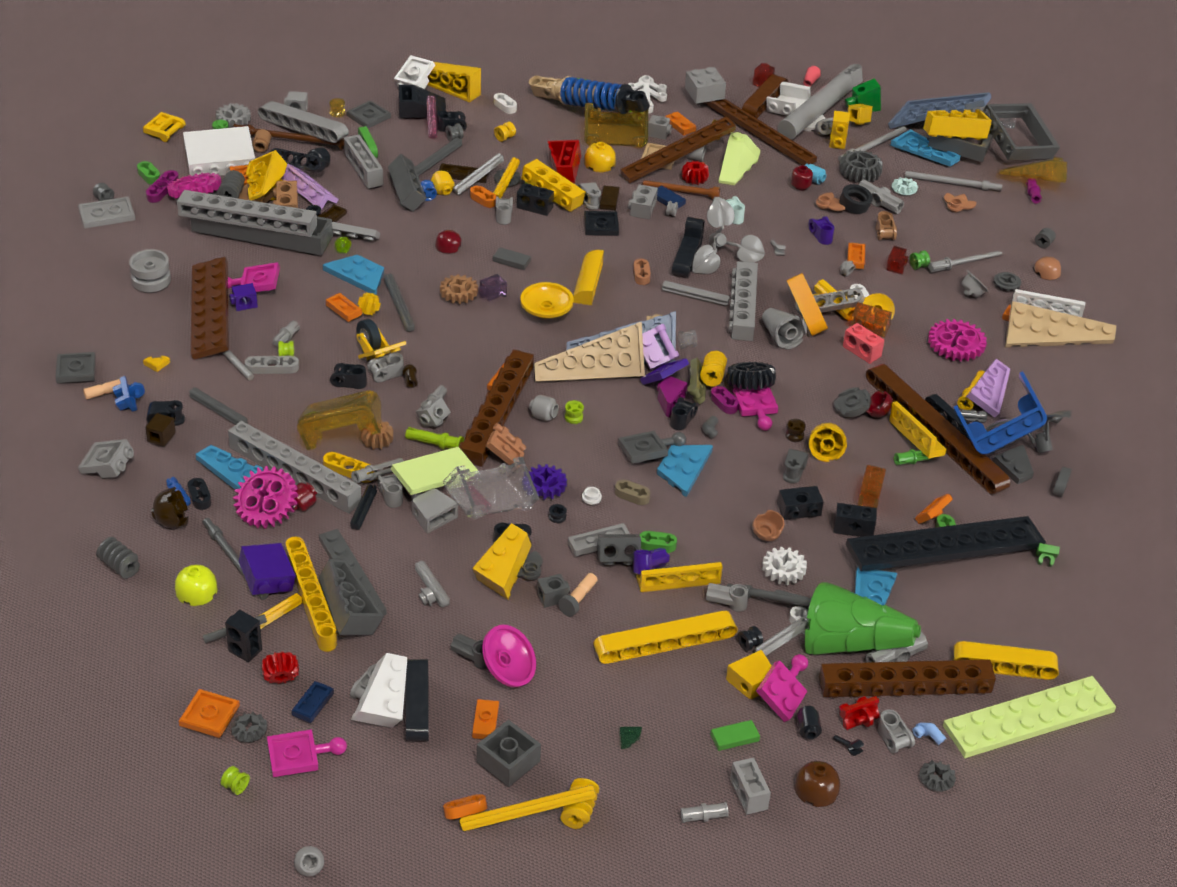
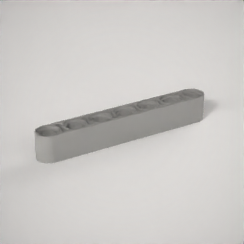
M270 101L258 108L260 118L265 121L332 143L338 142L349 134L348 128L343 123L274 101Z

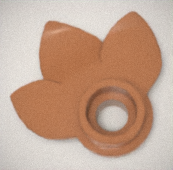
M832 192L824 193L816 200V205L821 209L845 210V207L839 202L840 199L834 198Z
M946 193L944 196V200L948 203L947 207L952 212L973 209L977 203L975 201H968L965 194L954 197L952 194Z

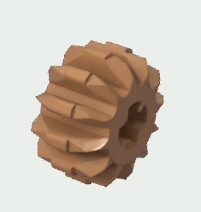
M373 419L372 422H366V425L362 426L361 430L362 443L366 445V448L372 447L373 450L376 448L382 450V447L388 448L389 444L393 441L392 426L388 422H382V419L379 421Z

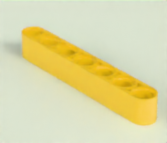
M296 536L290 537L285 542L286 555L296 575L295 584L299 595L302 597V603L315 640L320 650L325 652L332 651L337 646L336 627L303 539Z
M719 611L602 635L594 640L593 646L600 662L609 664L729 639L735 636L738 628L729 611Z

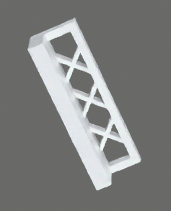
M1015 289L1012 302H1019L1082 317L1085 308V302L1018 289Z

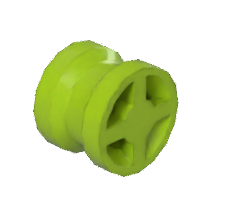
M279 341V356H294V341H289L288 343Z
M575 400L567 402L565 404V420L571 424L582 422L584 405Z
M231 766L224 772L221 778V786L230 788L234 794L239 795L248 786L250 776L245 772L240 773L237 767Z

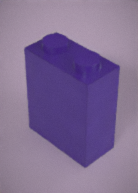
M282 543L241 546L239 564L252 595L289 592L293 590L296 575Z

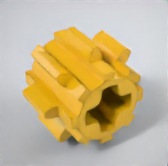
M366 292L363 294V297H359L358 305L364 314L373 315L376 311H379L381 305L379 296Z

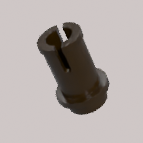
M411 364L404 366L402 373L406 379V386L414 388V384L415 386L418 385L416 378L417 369Z

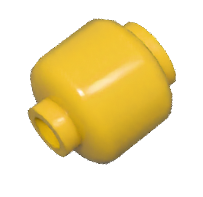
M437 171L431 178L438 195L450 194L455 186L451 175L446 171Z

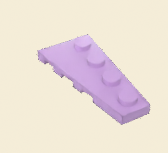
M995 359L966 397L980 406L985 412L996 417L1000 414L1010 368L998 359Z

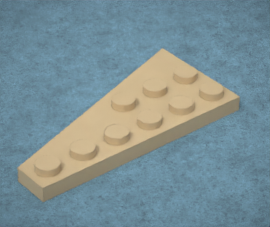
M1013 301L1010 308L1005 348L1012 345L1027 347V345L1060 346L1066 343H1074V345H1081V343L1113 344L1116 325Z

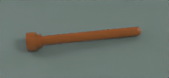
M648 180L642 182V185L658 188L662 185L672 191L708 195L711 199L720 195V187L715 186L705 189Z

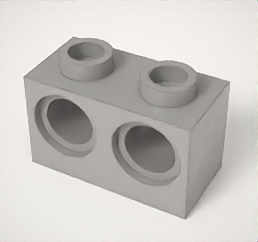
M638 185L637 190L633 191L632 199L629 200L628 209H631L630 216L650 220L657 202V187Z
M754 757L733 762L730 780L746 815L768 810L771 792Z

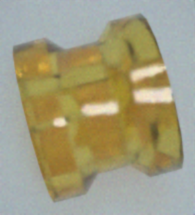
M340 98L330 100V115L333 117L344 116L345 101Z

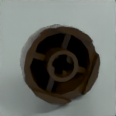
M176 487L160 492L155 497L153 508L151 509L152 517L155 520L157 519L163 527L171 529L183 527L188 524L189 516L185 517L184 511L188 510L186 501L180 490L175 491Z

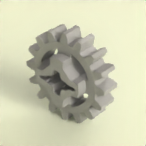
M229 103L228 106L224 104L223 107H219V110H216V120H226L229 128L233 127L234 124H248V121L251 120L250 110H248V107H244L243 104L240 106L238 103L235 105Z

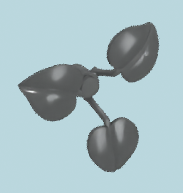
M1071 410L1047 414V421L1043 426V432L1035 434L1036 438L1031 433L1027 434L1031 439V443H1036L1038 453L1053 450L1049 435V422L1058 424L1064 417L1071 418ZM1014 418L998 420L990 424L986 431L988 432L994 426L1006 423Z

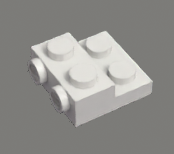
M410 55L394 80L397 82L398 87L399 85H416L425 89L429 83L427 77L435 67L433 61Z

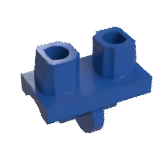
M126 376L120 377L121 384L112 387L117 397L115 399L117 407L120 411L128 407L132 412L138 410L135 398H140L145 393L144 385L137 382L129 385Z

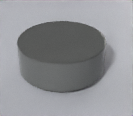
M565 595L558 602L561 612L566 616L571 617L579 611L578 601L571 595Z

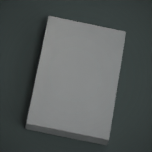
M129 196L78 205L84 229L135 220Z

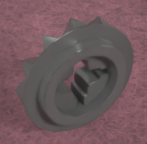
M502 168V170H498L494 175L496 183H499L506 169ZM519 172L514 173L508 186H513L520 182Z
M1010 272L996 274L993 281L997 288L1007 292L1009 290L1015 292V289H1019L1022 283L1017 275Z
M254 711L251 714L243 712L242 716H236L235 721L231 722L232 735L242 742L259 740L267 731L266 719H263L262 714L256 715ZM248 723H252V726H250V728H248V730L246 731L245 726H247Z
M933 760L928 764L924 763L919 773L921 782L927 788L934 791L949 790L953 787L956 780L955 770L950 769V764H942L941 760L938 763ZM936 771L938 774H942V777L940 778L938 777V775H934V772Z

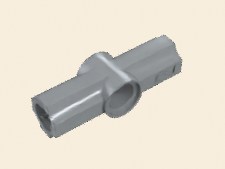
M864 179L860 181L859 185L871 192V203L874 206L881 205L896 214L901 212L904 207L903 200L892 195L887 187L879 188Z
M921 632L920 637L916 638L913 646L875 650L866 654L865 659L867 662H906L911 655L927 649L928 642L926 636Z

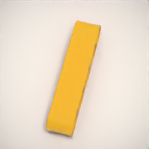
M967 641L957 642L953 646L954 660L990 659L994 674L1045 680L1055 679L1059 675L1058 657L1051 651Z

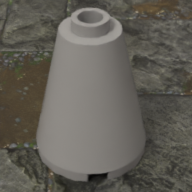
M775 308L767 309L762 315L763 323L779 347L792 349L803 341L802 337L807 332V325L801 317Z

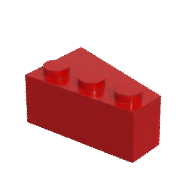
M579 140L548 141L549 154L554 171L570 182L575 183L581 160Z

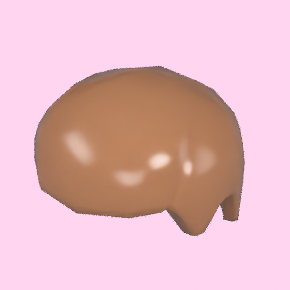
M1042 257L1035 263V273L1039 272L1041 278L1045 280L1057 279L1061 274V264L1054 257Z
M767 510V512L761 515L758 514L753 521V532L760 540H776L781 535L785 526L784 518L773 510Z

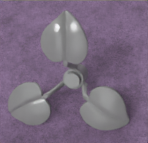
M714 197L707 211V221L712 227H720V229L710 235L709 242L711 246L703 245L697 250L692 262L693 273L710 274L719 268L720 257L716 254V246L721 247L727 244L739 247L737 257L742 262L755 263L760 261L765 255L761 240L754 235L743 237L741 245L726 241V236L721 231L724 229V225L728 226L733 223L734 210L726 200Z

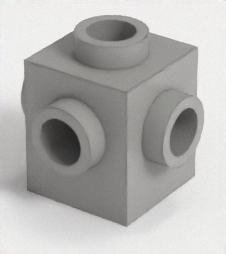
M442 397L423 401L420 404L421 407L416 411L421 423L425 427L441 425L444 422L443 419L451 413Z

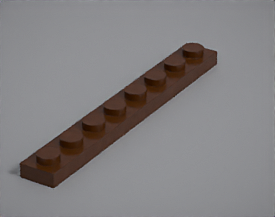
M725 116L620 169L621 175L631 183L736 130V125Z

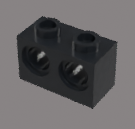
M525 183L517 191L516 208L548 216L553 209L554 191Z
M239 609L225 622L228 651L249 663L262 651L260 620Z

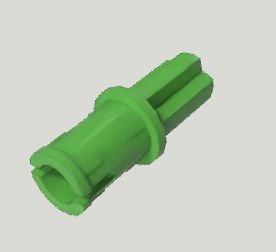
M914 449L894 454L896 465L916 464L917 461L931 459L920 450L915 451Z

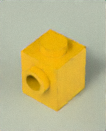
M864 104L849 105V121L855 122L857 125L871 122L873 106Z

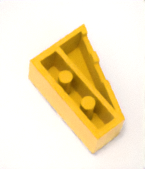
M511 523L472 568L478 581L507 600L510 598V591L513 584H516L519 570L523 567L532 546L527 532Z

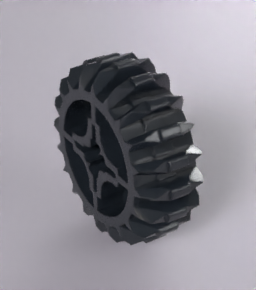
M749 361L729 366L726 379L729 386L739 388L740 390H760L767 387L770 388L775 384L776 372L775 367L768 363Z

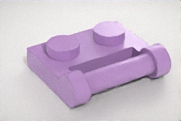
M664 324L642 333L644 359L650 371L680 357L665 331L666 327ZM655 335H660L669 355L664 356Z

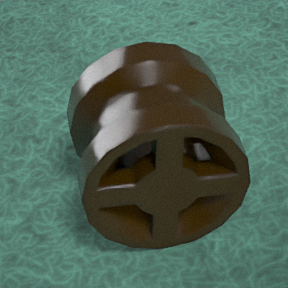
M800 419L789 420L786 438L791 442L802 441L806 428L805 422Z

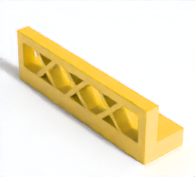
M897 401L892 402L889 422L928 458L944 456L946 448L937 441V437Z
M721 562L643 570L641 574H637L636 578L640 592L709 585V583L720 584L723 566Z

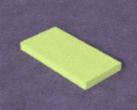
M459 447L392 464L391 467L392 472L411 495L474 478L479 473Z

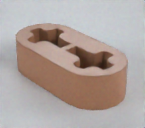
M636 259L633 266L634 280L639 285H647L650 283L651 275L649 262L645 259Z

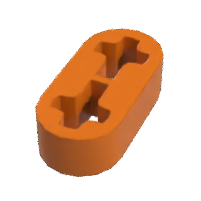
M482 186L471 187L470 197L472 200L487 208L496 206V194Z
M476 794L445 803L443 805L445 818L457 819L485 811L487 809L486 796Z

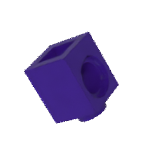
M253 283L231 287L232 294H229L230 303L235 306L236 311L258 308L257 293Z

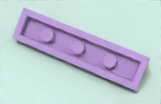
M287 164L285 174L281 179L297 181L299 194L313 205L320 206L321 210L328 200L337 204L339 200L301 169Z

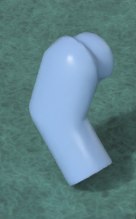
M920 722L913 728L915 737L931 736L938 745L947 739L933 723Z

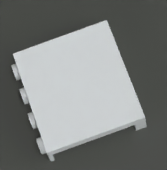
M248 126L183 132L189 174L191 176L201 173L226 175L230 171V166L248 165L249 161L255 159Z

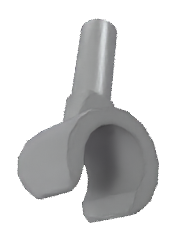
M771 240V244L775 248V255H785V245H778L774 240Z

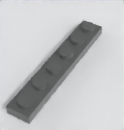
M335 529L319 534V541L329 558L346 559L382 614L387 615L386 607L339 530Z

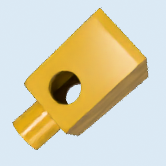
M759 650L729 664L726 680L748 699H754L760 696L756 690L772 665L763 651Z

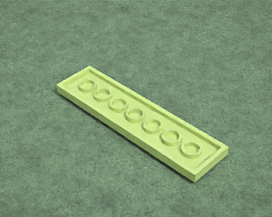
M1090 676L944 720L943 727L963 757L967 758L1113 713L1116 706L1095 678Z

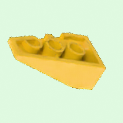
M276 150L249 161L246 175L249 178L247 183L249 184L248 196L250 201L264 196L285 174L287 163Z

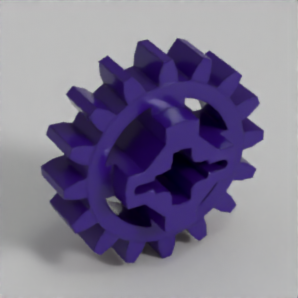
M539 464L537 469L531 467V472L527 471L524 477L525 490H529L530 495L536 494L535 498L543 496V500H546V497L549 496L551 499H554V495L561 496V492H565V487H567L566 474L562 473L561 468L556 470L555 465L551 468L548 467V464H545V467Z

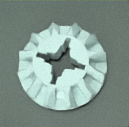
M899 177V179H894V182H892V189L901 195H912L917 192V182L912 179Z

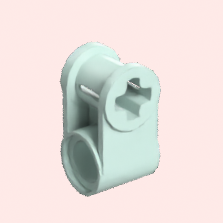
M737 196L727 199L726 201L734 210L733 224L743 223L745 205Z

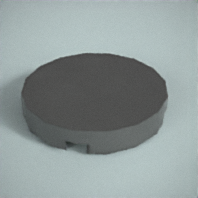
M858 387L846 389L838 395L839 398L837 400L835 399L834 407L836 412L843 417L859 416L866 412L872 403L870 393L866 389L860 390Z

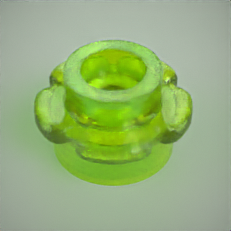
M339 237L335 241L336 250L339 253H347L351 247V241L347 237Z

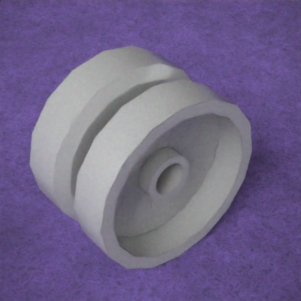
M147 249L135 253L129 259L132 285L137 290L157 292L170 284L169 259L164 252Z

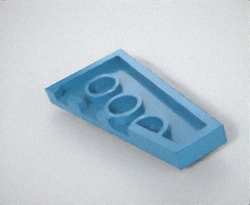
M911 129L891 140V146L947 166H952L960 161V155L957 153L928 147L929 141L927 138Z
M213 445L196 453L197 461L234 489H241L238 482H245L243 476L251 477L250 471L256 474L258 467L263 471V467L249 465L247 460L234 458L231 453Z

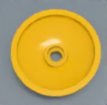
M540 282L525 288L521 293L520 301L522 307L533 316L556 318L571 310L574 297L569 289L560 284Z

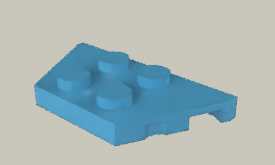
M359 255L323 264V271L368 293L377 295V288L380 286L381 279L384 276L383 266Z
M671 445L668 450V456L663 458L657 469V475L668 481V484L673 488L677 486L682 490V495L687 497L710 457L713 445Z

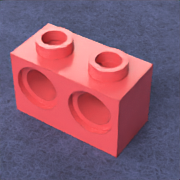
M856 323L845 330L843 347L871 364L882 356L885 340Z

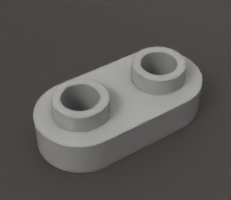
M833 117L822 119L816 123L815 130L819 135L831 134Z

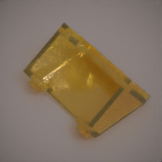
M585 103L584 141L588 145L604 142L608 145L644 147L648 143V110L645 112L632 111V113L627 114L601 112V108L596 110L593 107V103Z
M368 390L309 404L297 421V430L306 449L316 448L317 439L320 440L323 437L322 431L357 424L359 430H363V427L368 428L372 435L381 433L380 398L376 392Z

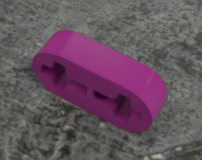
M715 386L711 389L710 398L712 402L724 413L735 414L738 411L739 401L725 387Z

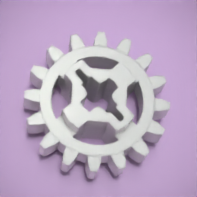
M780 547V550L773 548L772 552L767 551L766 556L763 557L762 570L765 571V576H771V581L777 579L778 584L785 581L786 585H789V581L797 583V579H803V575L806 574L807 561L804 560V555L798 556V550L792 552L790 547L787 550H784L783 547Z

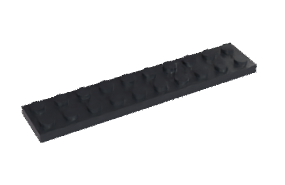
M1029 516L848 538L846 546L862 572L1037 549L1039 543L1045 544L1046 541Z

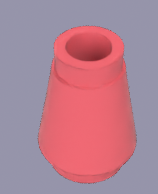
M811 66L807 69L803 82L805 86L811 87L820 78V69L817 66Z

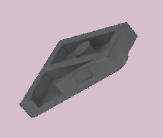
M1023 445L994 456L993 462L1015 483L1021 484L1033 478L1034 472Z

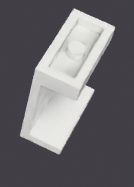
M782 82L780 84V96L778 98L767 97V112L788 116L811 97V88L809 86Z

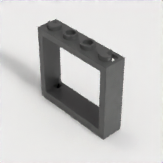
M1032 103L987 104L982 111L992 120L989 131L1007 160L1053 159L1060 148ZM998 118H1022L1039 146L1016 147Z
M989 131L988 138H984L981 145L953 137L946 138L942 135H937V137L928 135L927 140L929 141L928 147L930 146L945 152H954L960 156L983 162L994 137Z

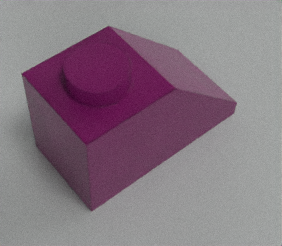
M671 376L660 381L657 387V391H659L658 401L667 417L671 416L672 408L680 397L685 399L687 392V382Z

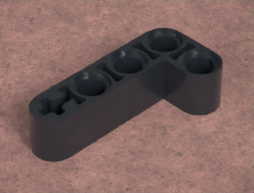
M687 217L684 237L672 266L673 275L689 278L694 256L702 245L705 220Z
M407 659L406 742L429 741L428 659Z

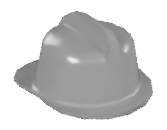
M967 269L968 274L962 281V286L965 289L964 294L977 298L983 293L989 292Z

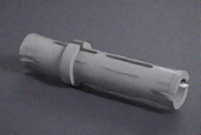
M397 458L374 466L367 465L364 469L353 471L351 473L352 480L355 483L375 480L377 475L382 476L392 473V464L400 463L404 460Z

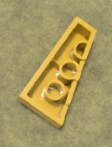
M433 62L435 67L427 77L429 79L428 86L467 102H472L481 95V68Z
M976 109L975 112L964 110L963 113L957 110H951L950 113L945 110L927 111L923 129L932 137L942 135L946 138L956 136L961 139L971 137L981 140V138H988L992 120L980 109Z

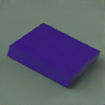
M687 358L666 363L641 377L640 381L644 385L662 380L689 365Z

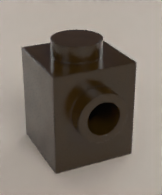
M156 413L145 427L147 442L165 446L176 433L174 418Z

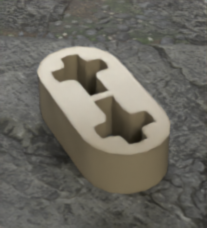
M619 480L616 482L615 495L637 505L649 503L650 490L647 487L629 480Z

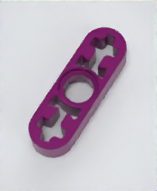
M174 170L164 172L146 190L147 201L151 203L161 201L168 194V184L179 179L178 172Z

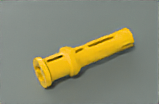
M978 371L970 386L963 390L962 396L957 401L960 409L971 410L973 408L974 402L966 396L985 371Z

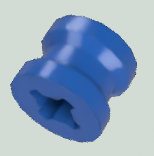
M430 180L422 181L421 185L426 195L425 201L433 200L437 195L433 182Z

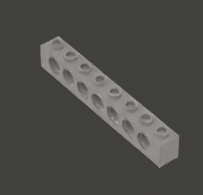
M184 190L177 200L178 216L311 237L317 226L316 211L189 190Z
M240 421L228 430L229 445L234 451L263 467L268 466L270 471L273 466L278 471L282 468L285 473L288 472L291 478L294 479L295 485L300 482L311 484L317 492V497L348 514L358 506L361 500V486L243 421Z

